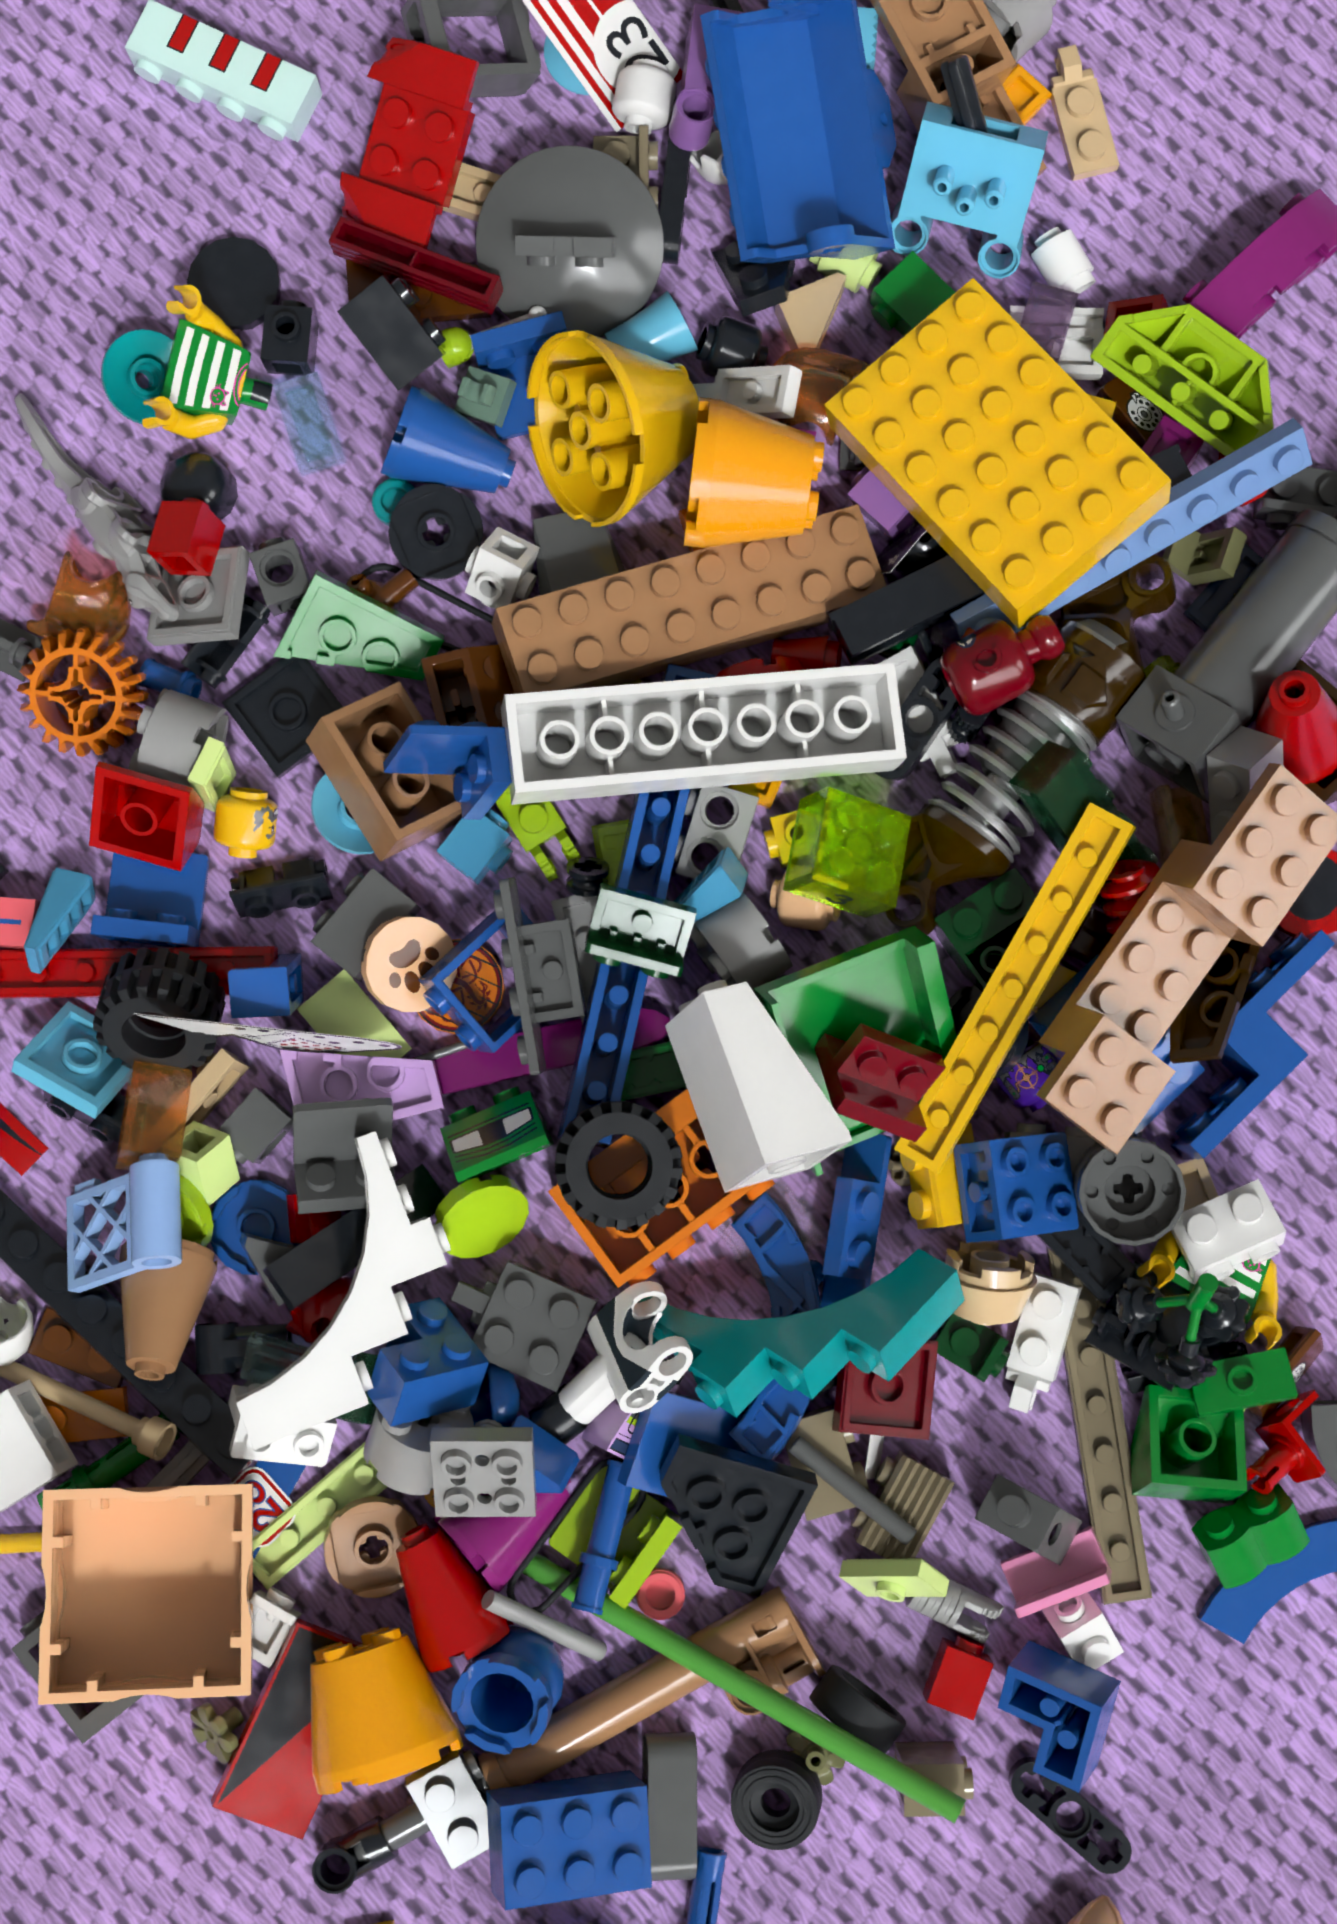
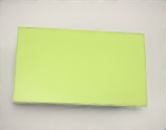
M344 969L297 1008L316 1033L367 1038L402 1046L398 1050L334 1054L402 1058L412 1049Z

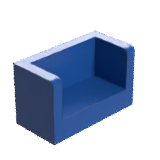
M301 953L278 954V958L267 967L231 969L228 972L231 1019L290 1016L304 1001Z

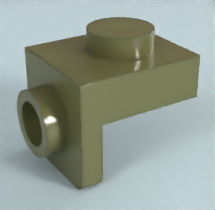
M1235 526L1203 534L1194 531L1166 547L1163 558L1169 563L1174 573L1193 586L1233 578L1240 564L1241 553L1247 535Z

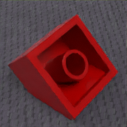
M99 761L95 768L89 846L181 872L199 844L204 802L192 787Z

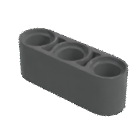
M644 1733L642 1743V1781L647 1785L652 1881L693 1880L697 1874V1743L695 1733Z

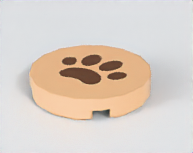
M397 916L380 924L368 937L364 947L366 949L364 962L361 961V974L368 991L380 1004L401 1012H421L430 1008L431 1006L423 996L427 990L419 982V979L454 948L451 937L437 923L423 917ZM457 968L443 980L449 989H451L456 977Z

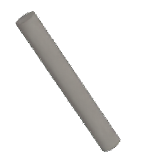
M488 1590L482 1598L481 1605L483 1609L588 1658L601 1661L606 1654V1643L494 1590Z

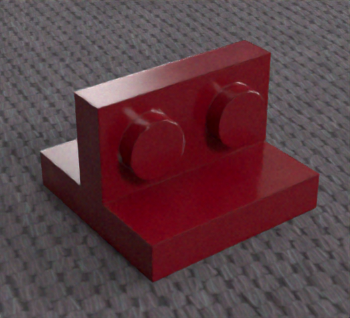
M861 1023L847 1041L825 1033L814 1048L832 1107L836 1113L917 1142L927 1129L918 1102L946 1068L942 1056Z

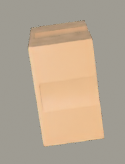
M253 1484L43 1490L41 1566L45 1579L46 1599L39 1636L38 1705L113 1702L137 1695H161L175 1699L251 1695L253 1604L249 1600L253 1595Z

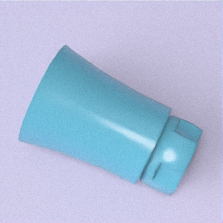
M668 291L664 292L638 314L605 333V338H603L664 362L698 351L694 338Z

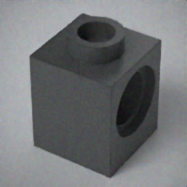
M283 537L269 539L258 546L259 550L248 554L266 606L275 617L297 609L311 579L301 550L294 538L285 540ZM281 565L293 566V574L287 581L276 583L271 580L272 573L277 567Z
M255 1087L218 1130L230 1134L235 1159L238 1162L244 1164L249 1160L252 1163L261 1164L292 1129L293 1115L264 1089Z

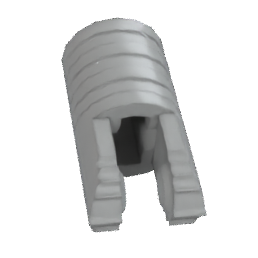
M948 1577L947 1579L950 1581L946 1597L906 1598V1607L981 1644L986 1642L990 1633L982 1623L963 1614L964 1607L995 1620L1004 1609V1606L999 1602Z

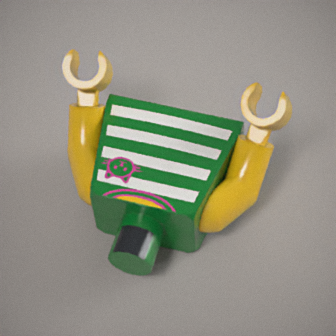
M174 285V289L181 293L183 303L167 301L166 309L172 314H185L186 320L179 319L160 396L143 401L144 405H149L154 409L156 416L142 419L143 427L146 429L162 427L166 431L187 439H196L220 432L226 425H232L240 404L266 411L273 384L246 376L251 353L243 348L241 339L218 315L202 302L201 294L195 286Z
M1171 1231L1158 1240L1150 1255V1259L1137 1269L1139 1277L1152 1270L1158 1278L1157 1285L1154 1287L1159 1289L1171 1281L1191 1292L1196 1284L1193 1283L1189 1275L1190 1267ZM1271 1258L1254 1264L1249 1259L1233 1266L1235 1272L1218 1282L1222 1287H1238L1240 1290L1239 1299H1244L1250 1304L1244 1318L1245 1324H1248L1250 1319H1252L1253 1323L1244 1334L1245 1341L1251 1344L1260 1332L1267 1339L1266 1350H1271L1282 1336V1328L1277 1321L1279 1300L1277 1265Z

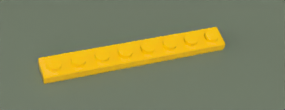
M1091 802L1089 803L944 1059L946 1068L927 1090L919 1104L927 1127L926 1131L917 1142L900 1137L894 1150L935 1174H940L1136 828L1134 825Z

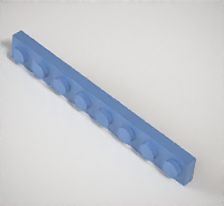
M1292 418L1171 487L1168 504L1037 615H1049L1312 465L1303 427ZM986 594L950 614L960 639L967 628L970 627L976 631L998 619L1007 622L1015 633L1021 631L1027 625L1026 623L1018 629Z

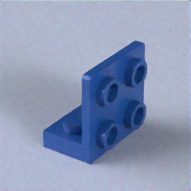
M562 311L470 335L479 369L509 378L517 383L502 428L495 426L497 437L501 441L529 434L528 426L535 425L534 398H527L529 375L534 359L542 345L555 334L567 331Z
M434 720L418 721L407 727L383 762L385 773L456 775L453 784L454 798L456 802H461L462 818L464 820H481L512 783L505 727H487V724L483 722H468L460 726L440 725L439 722Z
M113 853L105 916L93 915L90 934L112 941L166 947H199L210 863L209 857L203 854L192 853L180 872Z
M1065 1132L958 1144L953 1149L966 1243L1005 1240L1075 1230L1079 1227Z

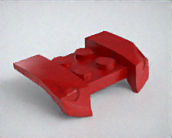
M392 37L385 46V53L380 60L373 63L367 75L368 78L382 82L384 85L359 176L341 172L340 189L344 193L342 213L343 217L427 249L436 216L442 214L443 207L449 208L475 118V114L471 112L473 103L469 102L479 62L428 44Z

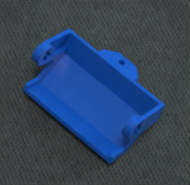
M767 0L768 6L771 8L741 14L713 10L700 15L707 54L705 69L711 81L715 103L713 117L720 133L723 151L721 165L724 176L728 181L731 200L729 214L736 230L741 262L767 264L810 257L856 260L895 249L883 169L890 166L897 145L890 99L875 71L867 69L856 0Z

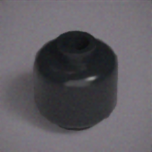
M723 315L717 318L713 324L707 322L704 325L698 340V351H696L695 357L701 360L704 373L715 378L718 369L765 366L768 347L762 345V333L758 326Z

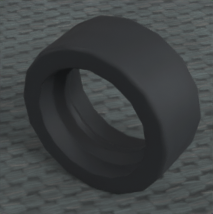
M836 1665L830 1666L809 1696L813 1705L833 1724L884 1753H887L906 1726V1720L891 1704L851 1673Z

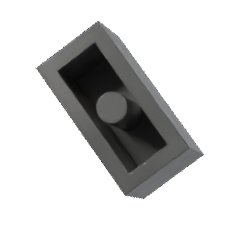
M373 868L366 875L360 872L351 880L343 892L347 896L346 900L336 911L330 908L319 918L313 927L316 935L310 941L360 982L363 979L361 961L364 962L366 950L364 947L368 937L380 924L397 916H416L421 910L414 901Z

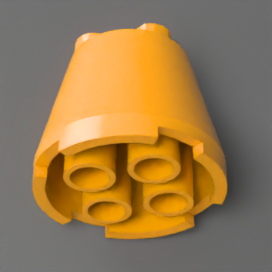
M700 397L686 520L695 521V523L686 522L683 546L707 548L802 535L804 528L812 529L813 521H816L819 491H810L811 480L817 481L818 473L821 472L824 442H816L815 436L723 400Z
M388 1626L360 1635L363 1644L353 1647L352 1643L343 1645L342 1642L313 1651L316 1661L310 1664L312 1775L317 1793L320 1795L336 1794L343 1791L341 1782L351 1781L352 1786L368 1783V1786L411 1773L440 1761L439 1749L450 1746L451 1751H455L464 1746L456 1720L409 1636L406 1633L401 1634L399 1627L390 1629Z

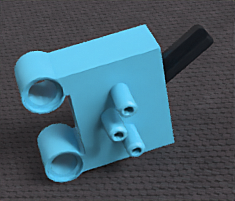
M957 54L942 61L940 66L951 107L927 101L903 198L895 205L891 215L895 249L893 250L901 255H909L912 251L917 254L922 251L928 242L933 219L983 231L978 253L980 269L992 278L1002 279L1013 274L1020 264L1024 241L1022 228L1045 152L1048 131L984 116L969 59L966 55ZM905 220L913 221L921 229L915 232L908 231L900 225V222ZM997 243L1005 244L1012 251L1007 254H998L990 247Z

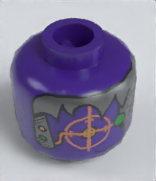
M1039 1041L1026 1045L1021 1060L1010 1072L995 1079L1013 1106L1018 1109L1029 1107L1033 1113L1047 1105L1036 1094L1059 1061L1051 1051L1040 1044Z

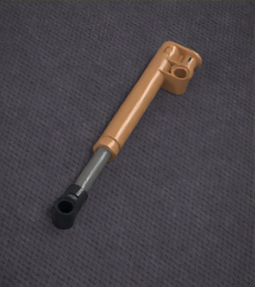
M779 1586L686 1638L748 1675L759 1679L762 1683L783 1695L789 1692L790 1685L815 1672L821 1677L826 1673L817 1653L789 1603L786 1602V1597ZM659 1653L553 1713L545 1731L536 1744L531 1746L530 1743L525 1747L513 1748L511 1754L506 1755L489 1751L479 1755L478 1762L484 1777L478 1779L477 1783L485 1797H487L486 1790L531 1784L706 1685L709 1681ZM724 1691L730 1703L738 1712L752 1716L762 1713ZM415 1802L386 1819L376 1816L345 1835L332 1838L325 1843L312 1867V1876L319 1889L330 1894L346 1891L357 1879L398 1857L399 1848L429 1832L430 1829ZM333 1854L341 1855L348 1861L350 1871L345 1874L332 1872L326 1862L327 1856Z

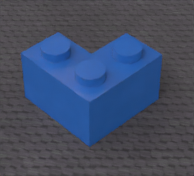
M440 1297L408 1304L413 1318L404 1322L408 1334L387 1342L386 1347L379 1350L371 1377L374 1388L368 1390L367 1394L390 1427L475 1405L489 1361Z
M1030 1640L1025 1644L1008 1665L998 1708L1043 1729L1033 1772L1078 1793L1080 1792L1099 1763L1121 1681Z

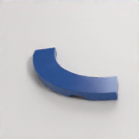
M765 1191L743 1211L731 1226L748 1246L765 1279L771 1302V1318L786 1317L822 1308L817 1279L799 1234L784 1211ZM773 1379L752 1401L741 1420L729 1432V1435L746 1453L774 1461L796 1431L810 1398L796 1389L792 1392L784 1389Z
M1337 1518L1305 1525L1304 1528L1310 1539L1308 1545L1300 1553L1286 1561L1267 1565L1253 1580L1229 1589H1224L1220 1583L1210 1595L1197 1617L1244 1644L1253 1628L1280 1599L1315 1578L1337 1572Z

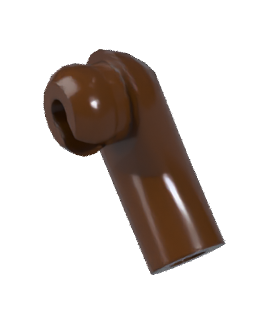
M403 567L385 583L369 580L364 574H355L348 579L346 585L392 608L416 589L419 583Z

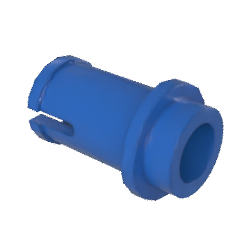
M147 658L139 672L146 674V679L138 683L141 687H147L158 693H161L164 688L172 689L194 698H199L202 690V681L196 678V675L190 670L183 673L152 658Z

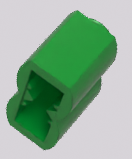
M1279 1483L1268 1494H1261L1252 1488L1242 1495L1234 1505L1218 1508L1203 1516L1191 1529L1210 1569L1224 1589L1238 1587L1253 1580L1267 1565L1277 1564L1294 1557L1310 1542L1293 1501Z

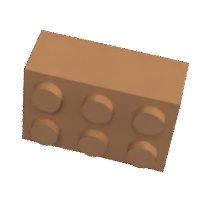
M400 681L321 717L306 739V743L380 862L458 823L462 818L461 802H456L453 792L456 775L384 772L383 762L407 727L424 720Z

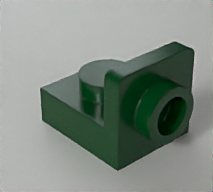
M952 1314L945 1321L934 1340L938 1341L937 1354L982 1382H985L989 1375L996 1378L1010 1355L1005 1350L1009 1340L984 1325L975 1324L955 1314Z

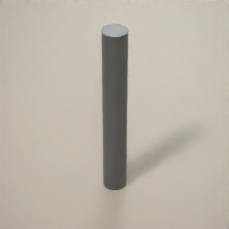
M799 1436L794 1441L788 1452L906 1546L917 1532L916 1528L803 1437Z

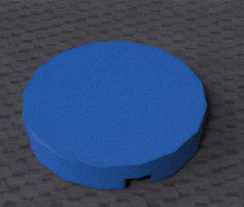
M249 1180L233 1185L217 1199L211 1211L214 1227L210 1242L214 1253L225 1266L241 1274L258 1275L239 1242L242 1232L296 1246L301 1244L291 1243L286 1195L292 1194L288 1189L272 1181Z

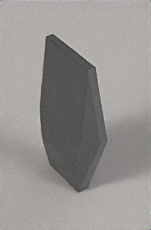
M566 512L533 519L534 545L540 547L536 557L539 596L626 571L607 525L591 527L590 522L583 518L574 520Z

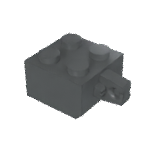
M513 1260L507 1261L498 1284L487 1280L483 1290L468 1283L459 1281L451 1297L452 1301L473 1310L469 1321L479 1326L472 1340L489 1362L555 1392L558 1391L599 1300Z

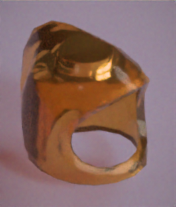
M803 347L786 351L773 366L792 365L802 370L794 418L773 420L788 426L805 422L814 423L823 430L826 443L832 446L835 442L836 433L830 428L824 404L849 384L854 376L859 375L869 367V364L859 359L825 349Z
M66 551L44 618L28 620L26 623L27 629L44 638L50 635L57 638L60 630L69 628L75 634L78 628L88 627L92 637L100 631L108 632V647L114 642L122 640L129 629L131 605L128 601L125 584L122 582L121 572L118 570L96 581L87 580L79 573L72 552Z

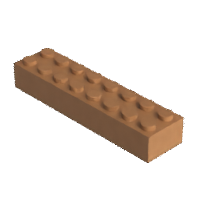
M856 504L816 516L812 529L804 528L802 535L707 547L498 607L495 609L492 627L515 694L615 686L664 672L668 664L685 666L828 623L829 613L887 585L883 573H880L881 568L860 507Z

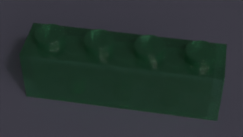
M1048 740L1008 783L1060 854L1090 802L1135 826L1125 814L1117 810L1112 802L1115 799L1113 792L1103 782L1095 778L1090 771L1092 762L1083 751L1073 745L1066 748ZM1135 828L1117 861L1138 859L1156 864L1158 862L1157 856L1146 845L1139 842L1134 834L1137 831V828ZM1106 880L1105 883H1104V885H1105L1106 883H1109V882H1112V881H1111V880ZM1099 893L1094 902L1103 910V906L1115 900V898H1103Z

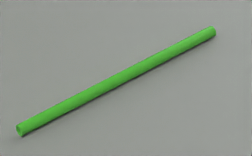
M538 1553L523 1571L524 1575L552 1591L571 1573ZM577 1577L561 1594L562 1597L574 1602L580 1577ZM608 1593L605 1596L602 1615L592 1613L955 1824L966 1802L964 1798L634 1608L627 1606L626 1609H623L609 1598Z

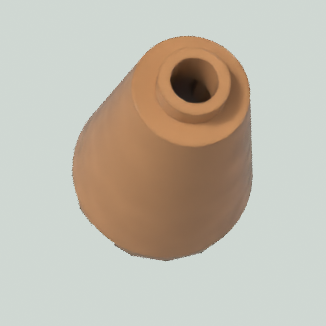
M182 1239L181 1264L165 1269H146L120 1278L126 1365L135 1370L134 1375L144 1380L158 1381L164 1379L165 1374L173 1373L176 1370L217 1272L218 1260L214 1261L215 1254L211 1249L196 1242ZM127 1241L120 1249V1263L127 1260Z

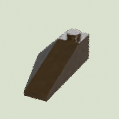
M1233 939L1229 941L1170 1025V1061L1173 1064L1222 1059L1260 949L1259 946Z

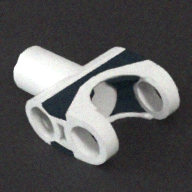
M645 1281L633 1284L609 1301L588 1323L587 1330L598 1355L559 1393V1400L563 1408L576 1421L582 1424H589L614 1399H617L620 1409L625 1413H638L647 1410L670 1391L690 1367L693 1353L687 1340L683 1337H666L654 1345L652 1343L656 1323L663 1315L662 1311L668 1302L664 1289L659 1283ZM653 1296L651 1299L647 1301L637 1303L645 1297ZM679 1352L674 1358L664 1359L672 1353Z

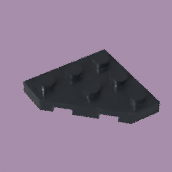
M679 1433L659 1471L661 1486L668 1499L671 1498L680 1516V1522L695 1550H699L714 1585L759 1597L818 1487L816 1473Z

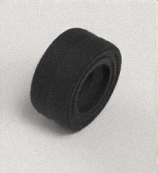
M786 1750L763 1751L750 1758L738 1773L730 1802L734 1822L749 1841L762 1848L770 1850L792 1848L802 1843L812 1833L817 1824L822 1806V1787L816 1772L811 1771L807 1767L805 1759ZM772 1788L783 1790L789 1796L790 1806L781 1811L769 1808L763 1799L764 1792Z

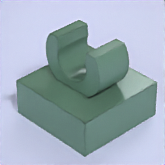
M469 366L466 376L462 378L457 393L459 397L454 410L463 416L502 428L517 383L509 378Z

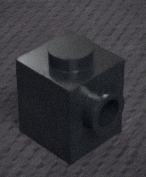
M283 300L279 305L265 304L260 359L267 373L314 377L319 322L312 307H308L306 304L295 300Z

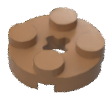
M381 1496L363 1497L348 1503L342 1509L336 1511L330 1518L323 1543L325 1563L332 1579L338 1584L341 1583L345 1588L352 1590L353 1594L363 1598L384 1597L400 1590L404 1585L396 1549L403 1544L400 1537L418 1526L415 1517L405 1508V1505L400 1500ZM369 1536H376L378 1540H385L387 1542V1546L380 1548V1556L376 1558H370L368 1551H359L360 1545L366 1543Z

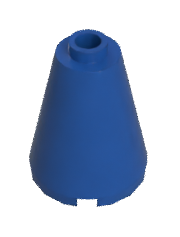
M412 385L380 473L389 476V478L495 493L498 485L507 488L516 461L509 459L511 449L423 388Z

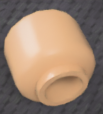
M791 866L786 870L781 880H774L770 891L771 908H777L779 920L784 926L821 931L826 929L831 921L836 922L842 908V904L827 901L825 898L829 897L835 902H841L838 898L843 899V897L835 896V894L843 895V886L836 883L831 871Z

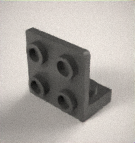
M391 1098L314 1102L293 1106V1171L298 1214L366 1209L364 1174L354 1138L376 1131L378 1139L387 1137L392 1147L393 1104ZM390 1167V1171L395 1181L393 1167Z

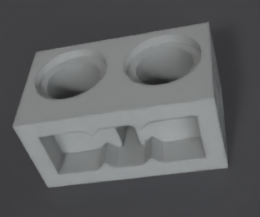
M723 786L701 788V790L691 789L684 815L692 817L687 836L683 834L679 836L674 862L678 863L676 873L695 879L703 871L695 865L693 852L699 844L704 842L715 845L719 853L726 847H729L740 861L759 797ZM716 797L729 799L734 807L732 819L724 825L712 823L707 816V806Z

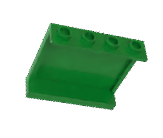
M916 926L901 930L753 988L755 995L831 1105L832 1103L814 1048L825 1033L847 1041L861 1023L938 1053L942 1056L943 1061L957 1038L935 941ZM838 1114L852 1138L851 1142L839 1150L886 1132ZM820 1162L810 1168L816 1176L823 1174Z

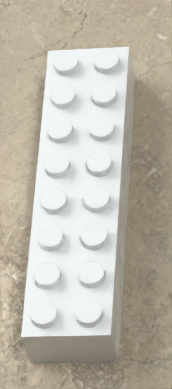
M895 663L506 694L501 706L502 725L505 727L512 783L509 785L511 805L894 771L907 759Z

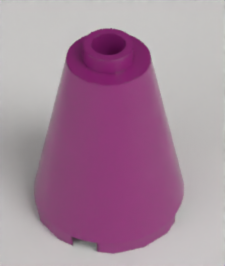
M566 1488L562 1493H536V1517L435 1516L433 1521L449 1539H453L452 1543L488 1587L499 1593L563 1507L570 1494Z

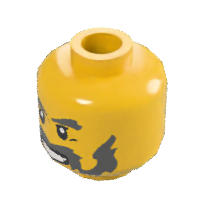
M230 787V794L218 798L213 835L216 842L229 847L228 855L238 858H257V850L268 849L274 845L278 806L273 800L267 798V791L248 787Z

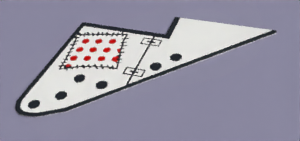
M133 1013L134 1015L187 1031L216 1035V1037L236 1036L279 1050L348 1053L398 1050L402 1048L401 1045L360 1037Z

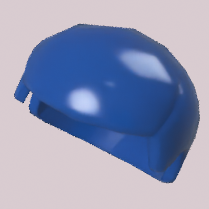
M489 1363L475 1405L470 1407L473 1422L475 1425L481 1420L490 1419L499 1422L503 1427H510L520 1408V1392L512 1373L502 1367ZM486 1393H490L491 1405L485 1396Z

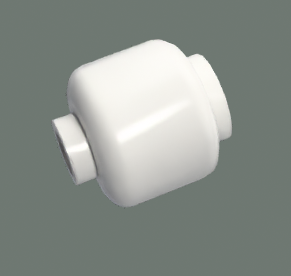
M637 59L633 62V65L626 66L619 73L612 111L616 118L624 123L626 131L639 135V125H648L650 135L652 130L662 129L669 124L677 83L669 74L668 68L662 63L650 59Z

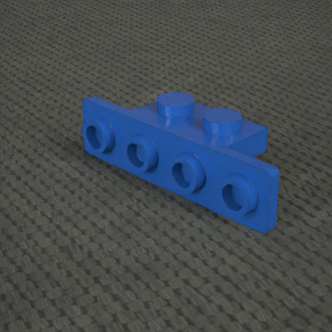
M878 1134L845 1148L841 1177L837 1176L823 1264L822 1274H825L821 1307L854 1295L870 1286L892 1138L890 1136Z

